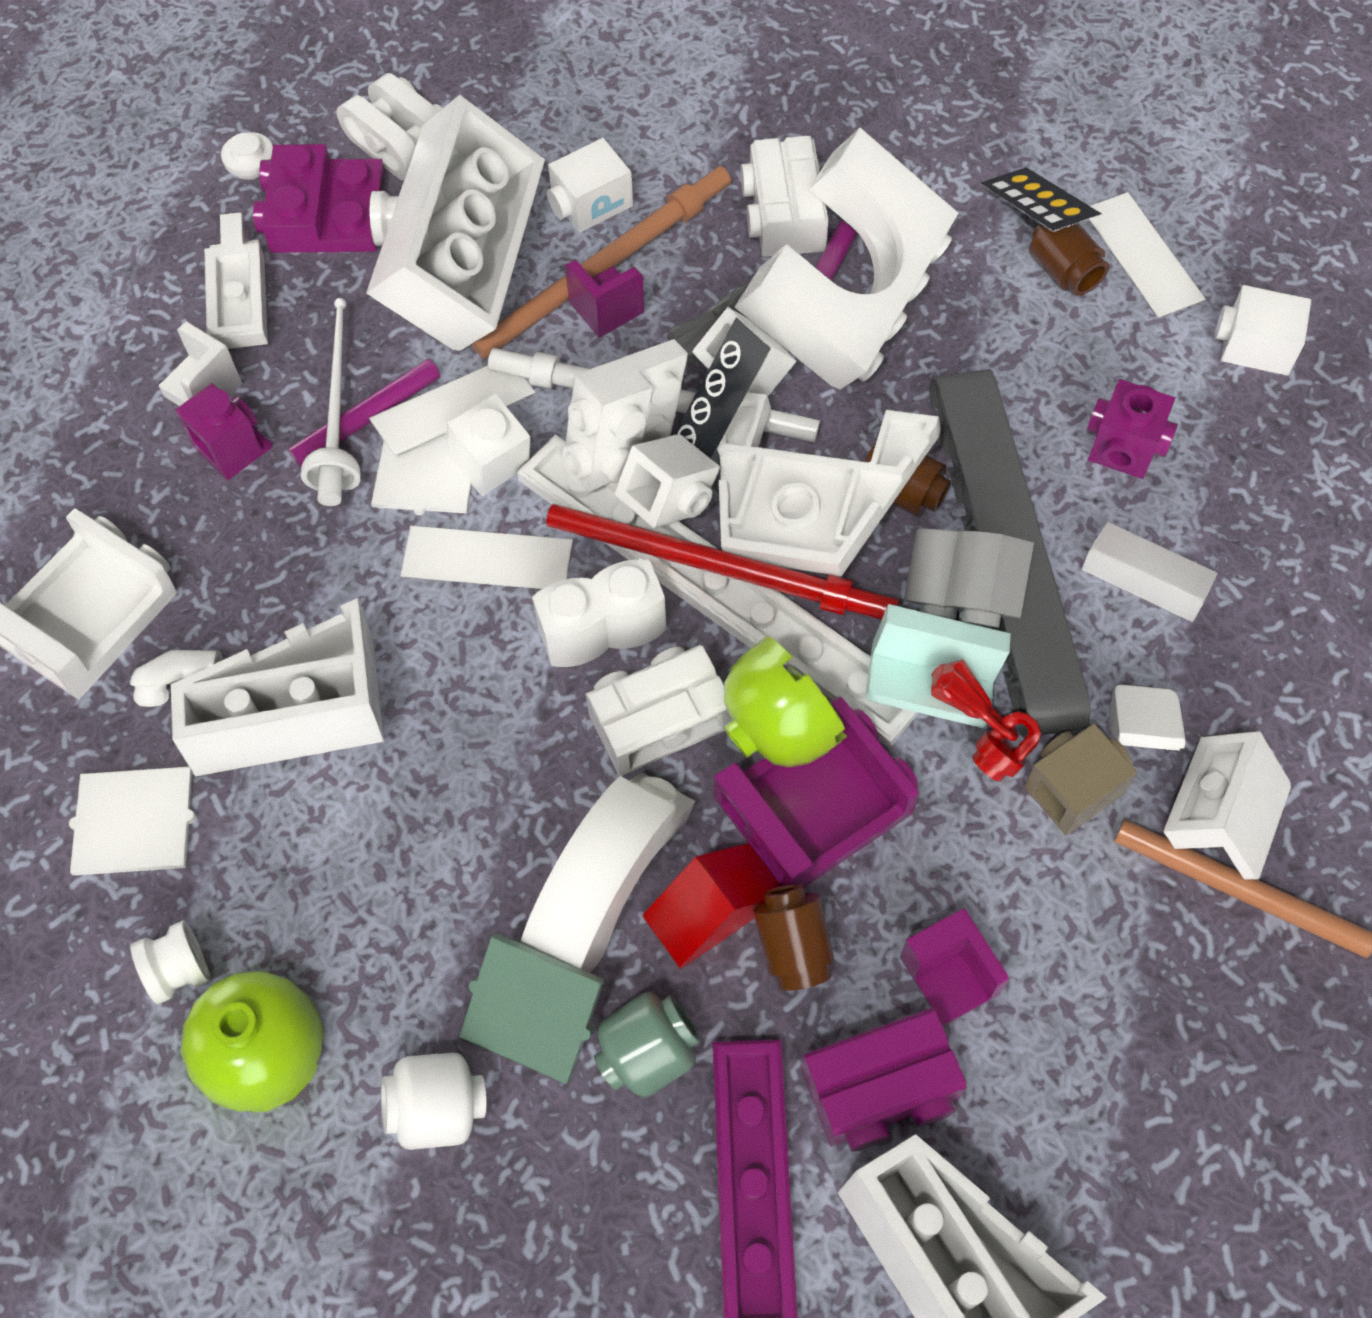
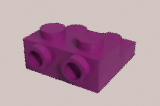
M326 144L273 145L271 160H261L259 166L260 184L263 192L266 193L265 200H256L253 206L255 229L257 233H264L270 253L377 252V246L373 241L370 225V197L372 191H383L385 177L383 160L330 159Z

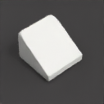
M1116 685L1112 692L1109 731L1122 745L1180 751V748L1184 749L1185 733L1179 698L1176 692L1163 688Z

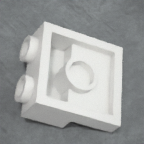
M675 339L575 374L572 399L568 407L569 420L565 447L562 450V459L568 474L574 480H579L588 492L611 482H619L632 445L671 436L688 353Z

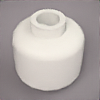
M459 1053L408 1056L400 1059L394 1067L393 1075L383 1076L381 1081V1113L384 1133H395L399 1145L408 1150L454 1146L465 1143L470 1136L473 1119L484 1118L486 1114V1089L483 1076H471L466 1060Z

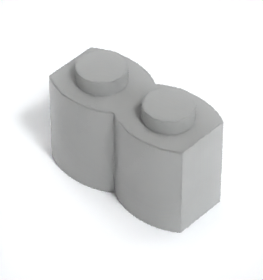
M916 529L903 601L921 605L920 612L956 620L957 612H963L962 622L999 628L1001 617L1021 618L1034 542L989 532Z

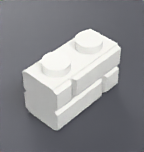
M811 136L786 137L784 142H780L779 138L754 140L750 144V163L741 164L743 197L753 196L754 204L747 205L749 238L759 237L761 253L764 257L773 256L786 244L798 254L823 252L826 248L828 231L826 204L809 191V188L820 173L815 143Z
M701 645L687 651L682 647L669 648L658 654L652 660L651 666L630 675L625 671L610 673L595 684L593 691L586 693L589 716L619 776H623L725 731L723 727L732 721L723 700L724 685L720 677L717 676L704 647Z

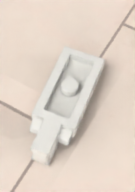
M242 212L220 215L221 244L210 245V248L204 249L206 333L225 344L228 349L268 344L265 262L259 240L250 241V233L244 225Z

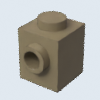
M1094 723L1076 736L1070 731H1066L1053 739L1041 751L1040 756L1042 760L1034 764L1024 788L1063 834L1067 836L1122 797L1138 772L1132 766L1131 758L1123 745L1112 737H1106Z

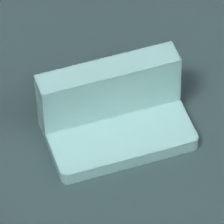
M888 604L872 642L866 698L872 702L985 728L988 724L981 718L968 717L962 711L933 697L931 694V674L942 663L963 659L990 698L992 704L993 684L1010 653L1011 633Z

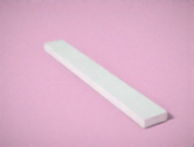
M556 434L517 471L518 480L550 504L554 503L717 549L679 521L653 528L614 495L618 482H611L588 492L579 480H574L566 471L562 459V450L565 447L566 441ZM606 543L628 560L651 561L658 581L748 647H753L765 636L774 638L793 657L783 665L785 669L792 666L802 676L807 673L829 703L841 696L853 711L857 708L864 711L877 729L878 741L888 748L895 743L919 714L918 712L869 701L866 698L870 656L780 592Z

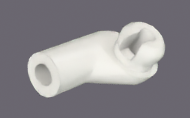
M214 650L167 651L135 669L130 680V685L135 687L133 700L139 706L144 707L165 704L169 698L167 684L186 678L222 661V653Z

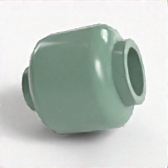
M646 992L640 994L601 1021L598 1027V1038L602 1050L594 1055V1060L600 1073L614 1090L617 1091L625 1085L639 1097L647 1098L692 1069L696 1062L694 1046L701 1042V1038L693 1021L674 996L669 995L662 999L653 992Z

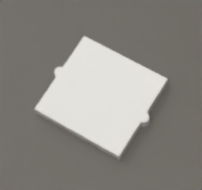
M447 433L394 456L386 442L383 441L371 502L372 507L413 510L416 515H422L425 511L467 513L472 484L448 455Z
M190 767L80 774L76 817L71 818L69 821V827L74 831L70 874L88 875L186 868L189 824L193 823L196 819V815L190 810L193 777Z

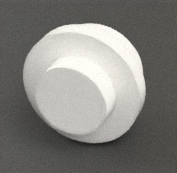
M254 132L240 133L224 144L221 151V159L224 167L231 174L241 179L259 178L260 161L271 160L273 145L262 134Z

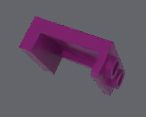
M841 696L830 702V704L845 727V730L842 732L847 737L827 754L809 764L791 768L774 765L766 758H763L745 771H742L735 762L714 776V799L746 842L756 851L781 886L802 884L803 888H805L911 816L919 796L917 790L918 781L911 768L902 758L898 756L892 758L878 742L877 729L868 715L859 708L853 711Z

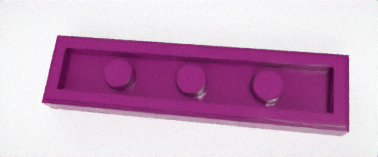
M781 1040L712 1042L723 1318H798Z

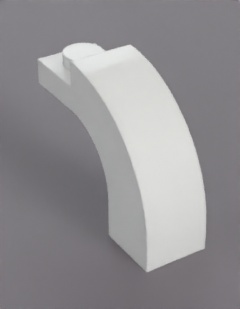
M641 771L630 781L619 776L593 805L561 853L534 905L520 943L590 973L602 959L617 919L638 879L657 852L686 823L695 801L676 791L669 782L661 778L650 777Z

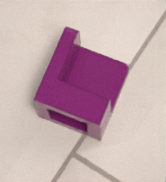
M576 259L565 264L569 303L599 338L645 312L643 275L636 267H632L620 274L612 266L592 278Z
M965 908L906 939L900 955V959L929 1006L937 1012L941 1024L944 1025L953 1022L999 996L1009 980L1006 971Z

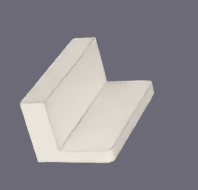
M1260 731L1200 738L1163 831L1174 849L1224 847L1245 880L1260 878L1291 789L1290 780Z

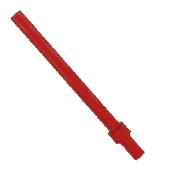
M554 503L550 506L546 518V526L815 601L820 603L821 610L844 616L847 610L882 620L888 604L895 606L899 604V599L853 587L854 581L831 574H829L828 579H823Z

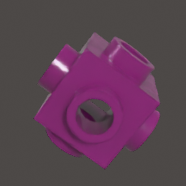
M1118 379L1110 401L1099 397L1086 431L1095 433L1097 436L1088 461L1144 479L1154 454L1166 457L1178 424L1168 421V417L1176 397L1158 392L1146 385H1137Z

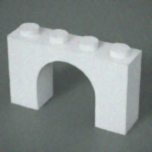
M858 128L832 152L809 188V191L854 228L865 242L874 268V281L871 293H853L837 286L786 244L760 266L735 305L738 311L829 385L840 390L857 378L862 382L866 381L880 366L884 355L879 350L884 342L890 340L906 321L907 314L903 312V309L907 302L913 300L927 284L930 276L925 271L928 265L937 260L950 244L952 237L947 232L958 215L955 209L861 128Z

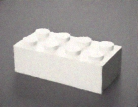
M461 95L457 96L422 126L366 294L452 350L461 351L494 331L498 324L545 159Z

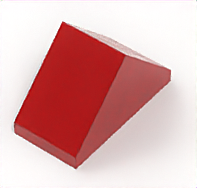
M747 843L696 856L644 912L642 917L681 970L755 919L753 910L765 902L763 894L773 888L780 887L781 884L752 846Z

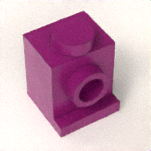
M213 383L175 409L192 446L227 481L273 447L254 427L258 424V421L247 404L238 396L230 399L225 391L218 389Z

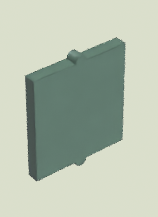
M495 933L491 936L479 976L469 983V990L473 995L459 1037L567 1084L574 1072L583 1042L587 1041L594 1033V1027L590 1024L605 979Z

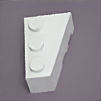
M358 598L341 605V614L306 630L302 623L285 631L287 639L250 656L246 649L171 684L172 739L195 777L384 742L373 638Z
M916 1134L855 1171L838 1192L915 1318H1079L1107 1298L1088 1281L1082 1284L1045 1252L1048 1247L1030 1231L1025 1234L1022 1233L987 1202L990 1200L988 1195Z

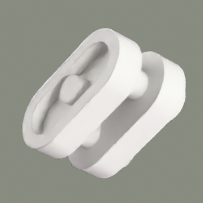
M386 73L369 85L368 94L371 103L359 95H354L337 108V117L345 134L353 143L373 159H382L387 170L400 180H404L423 124L443 108L438 104L432 105L424 99L405 78H397L391 73Z

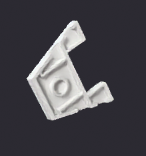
M748 392L717 448L720 455L721 480H719L721 547L723 551L780 567L842 576L938 439L941 430L939 416L886 410L870 462H861L759 448L771 406L767 395Z

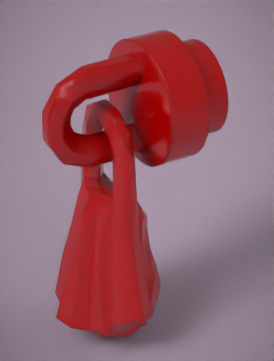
M963 659L940 664L931 674L932 696L962 711L968 717L981 718L993 728V730H986L975 742L977 751L972 755L974 763L982 772L995 781L1001 782L1005 776L1014 777L1025 766L1026 762L1024 759L1039 743L1041 730L1038 722L1031 715L1016 711L1006 715L1004 718L993 709L990 698ZM1023 724L1027 727L1028 734L1019 746L1015 748L1006 739L1015 742L1019 736L1013 727Z

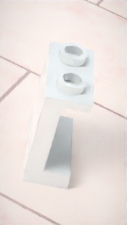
M73 509L66 516L67 521L74 530L73 538L5 606L0 603V647L79 700L177 594V591L167 574L171 567L157 551L145 544L137 549L126 541L125 535L108 519L98 516L95 520H92L79 510Z

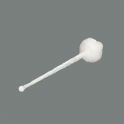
M337 298L334 302L337 312L326 448L310 453L305 458L301 467L302 481L308 487L318 491L317 500L325 506L339 505L341 503L342 490L354 489L360 483V467L356 459L348 452L339 449L343 309L346 307V301L343 298Z

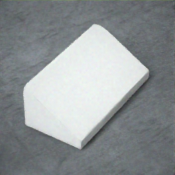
M1109 522L1106 523L1094 541L1081 569L1191 622L1197 616L1218 574Z

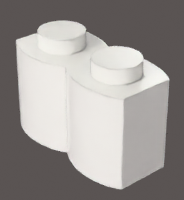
M649 560L619 562L603 569L592 579L569 578L560 580L544 587L532 597L538 629L551 666L571 667L581 665L599 657L609 647L616 649L638 647L653 641L666 630L665 596L653 565Z

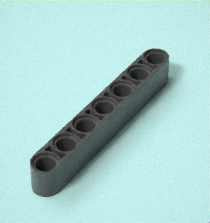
M991 369L932 377L930 381V404L932 409L937 408L939 412L941 429L939 437L944 456H951L953 467H948L957 504H964L966 515L961 516L964 530L1004 534L1034 542L1021 618L1001 617L999 628L991 627L994 630L1011 633L1010 653L1006 658L1009 671H1003L1013 711L1031 715L1039 724L1041 736L1086 729L1089 727L1091 712L1087 687L994 373ZM1025 725L1018 727L1020 735L1026 738L1028 734L1027 727Z

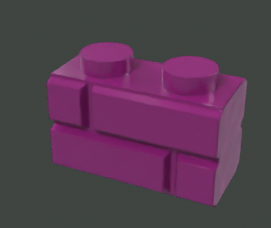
M933 1008L802 1055L800 1064L803 1078L830 1147L847 1141L851 1152L866 1149L888 1139L890 1133L887 1126L913 1117L916 1127H923L951 1116L956 1112L952 1102L959 1100L967 1088L964 1075L953 1050L950 1049L949 1040L937 1012Z

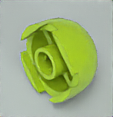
M765 636L747 650L729 672L724 684L723 700L732 721L723 728L746 758L757 751L774 765L790 768L806 765L827 754L846 739L847 735L842 732L845 730V727L829 701L807 673L802 676L792 666L788 669L784 668L783 665L793 658L789 652L774 638Z
M263 970L237 972L213 983L193 1003L182 1026L180 1052L192 1083L214 1104L237 1112H268L293 1100L313 1079L319 1065L317 1062L322 1052L324 1025L315 1003L293 981Z

